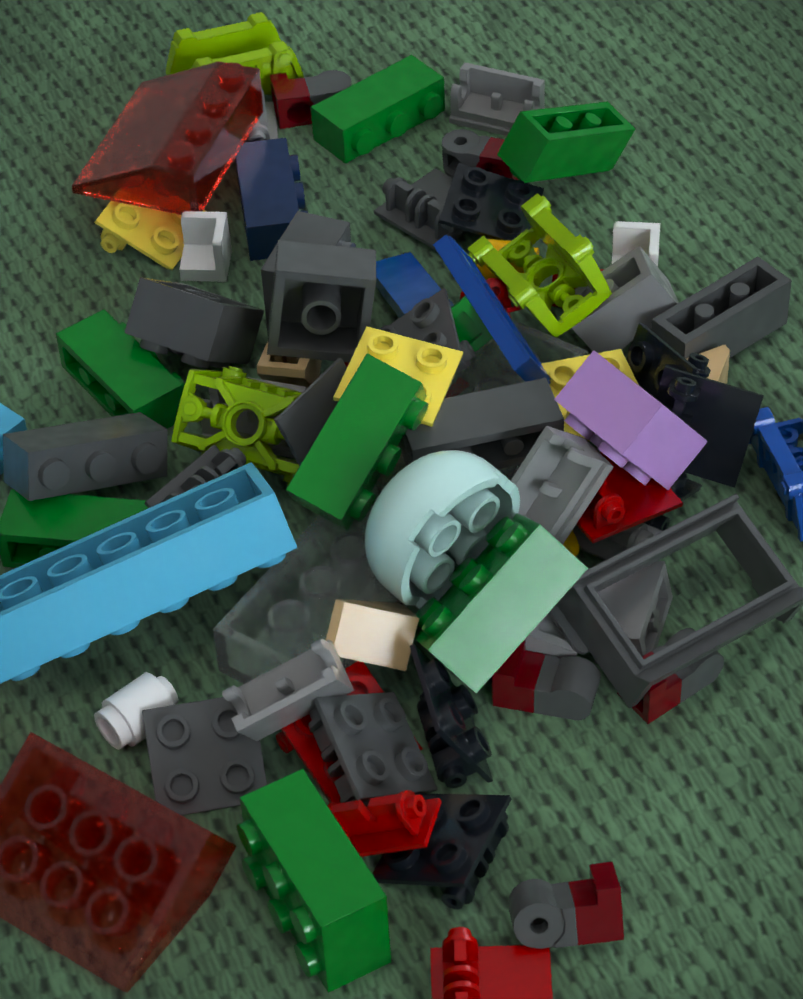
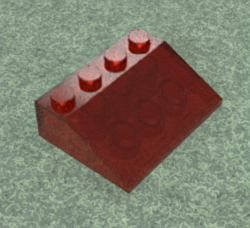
M218 61L142 82L72 184V192L182 215L184 211H203L263 113L260 69L242 66L238 63Z
M30 732L0 785V918L127 993L209 898L237 845L61 747Z

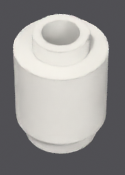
M145 672L102 702V709L94 714V719L103 737L115 749L120 750L127 744L134 747L146 738L142 710L175 705L179 701L178 695L172 684L165 677L158 676L156 678L151 673Z

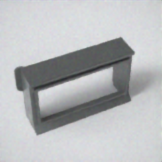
M737 493L586 570L549 612L550 617L575 652L579 654L591 653L629 709L637 705L654 684L775 618L778 621H782L783 624L790 621L803 606V588L796 583L738 504L737 500L740 497ZM716 531L751 578L752 586L760 597L643 659L597 592Z

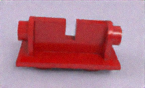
M404 790L398 794L370 798L367 807L361 800L344 803L336 801L329 803L327 806L359 855L364 857L427 847L442 801L440 798L425 800L420 794L415 795L411 790Z

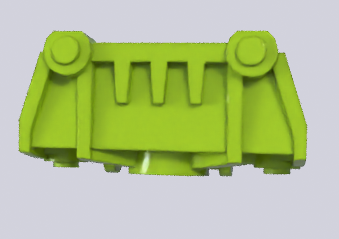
M262 12L251 14L247 21L198 32H192L189 28L176 30L173 35V41H171L166 66L167 84L186 113H192V109L210 106L211 109H218V106L224 102H239V91L247 83H255L263 89L264 95H271L270 75L287 73L288 79L304 78L295 53L286 42L281 41L274 24Z
M537 193L521 206L531 226L530 230L526 229L499 251L493 247L484 235L469 246L467 250L469 251L468 255L475 264H479L481 267L486 265L498 279L503 281L506 288L509 289L507 291L509 293L508 298L516 308L519 306L523 310L526 307L550 334L556 338L590 315L612 293L592 256L595 253L592 249L594 248L593 244L586 236L583 238L579 234L575 237L551 213V204L544 195L540 196ZM539 239L548 246L545 258L537 255L533 248V245ZM512 262L518 267H523L525 273H518L510 263ZM559 274L553 283L545 287H539L541 282L547 277ZM588 286L594 292H590L583 297L575 295L573 288ZM554 303L558 307H562L564 311L559 316L560 319L558 321L550 311Z
M229 366V368L223 367L222 371L190 369L180 399L171 442L199 451L201 455L214 444L220 451L238 448L246 457L244 465L252 462L258 469L283 475V481L288 482L287 485H289L299 469V465L296 460L275 455L268 443L278 445L281 440H285L273 417L281 414L303 392L247 378V373L242 372L243 369ZM196 384L219 390L227 405L217 403L213 409L207 407L206 402L195 395ZM249 409L257 415L259 426L252 437L245 439L238 433L236 421L243 411ZM204 418L210 419L211 427L222 430L211 437L184 432L188 422H199Z

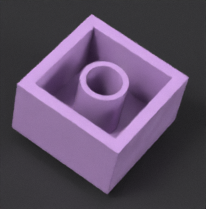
M594 350L554 399L570 412L564 422L584 438L590 440L598 447V450L618 466L624 468L645 486L653 478L669 490L708 442L661 402Z

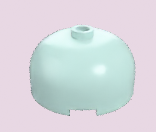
M438 451L422 456L408 464L384 487L368 517L365 530V552L373 574L390 593L406 606L415 605L420 609L433 597L439 600L453 585L449 578L454 570L468 557H472L475 560L488 546L489 543L485 541V538L490 530L502 518L508 516L512 519L516 513H519L520 494L517 486L489 462L465 451Z

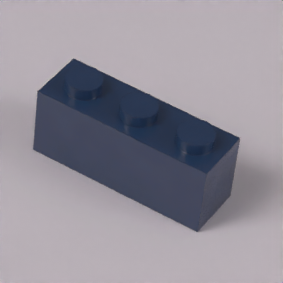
M286 138L234 144L237 180L250 261L268 259L299 209L306 208L303 183H294V181L301 180L298 155H289ZM301 210V212L308 213V210Z

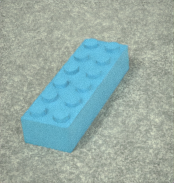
M252 462L1 574L0 684L10 679L12 681L24 680L34 675L41 665L60 656L62 658L77 656L88 649L90 643L108 634L114 636L125 634L133 630L143 618L157 612L169 613L183 607L188 602L189 597L207 589L215 591L226 588L237 580L238 575L255 567L268 568L274 566L286 557V553L297 549L298 547L276 494Z

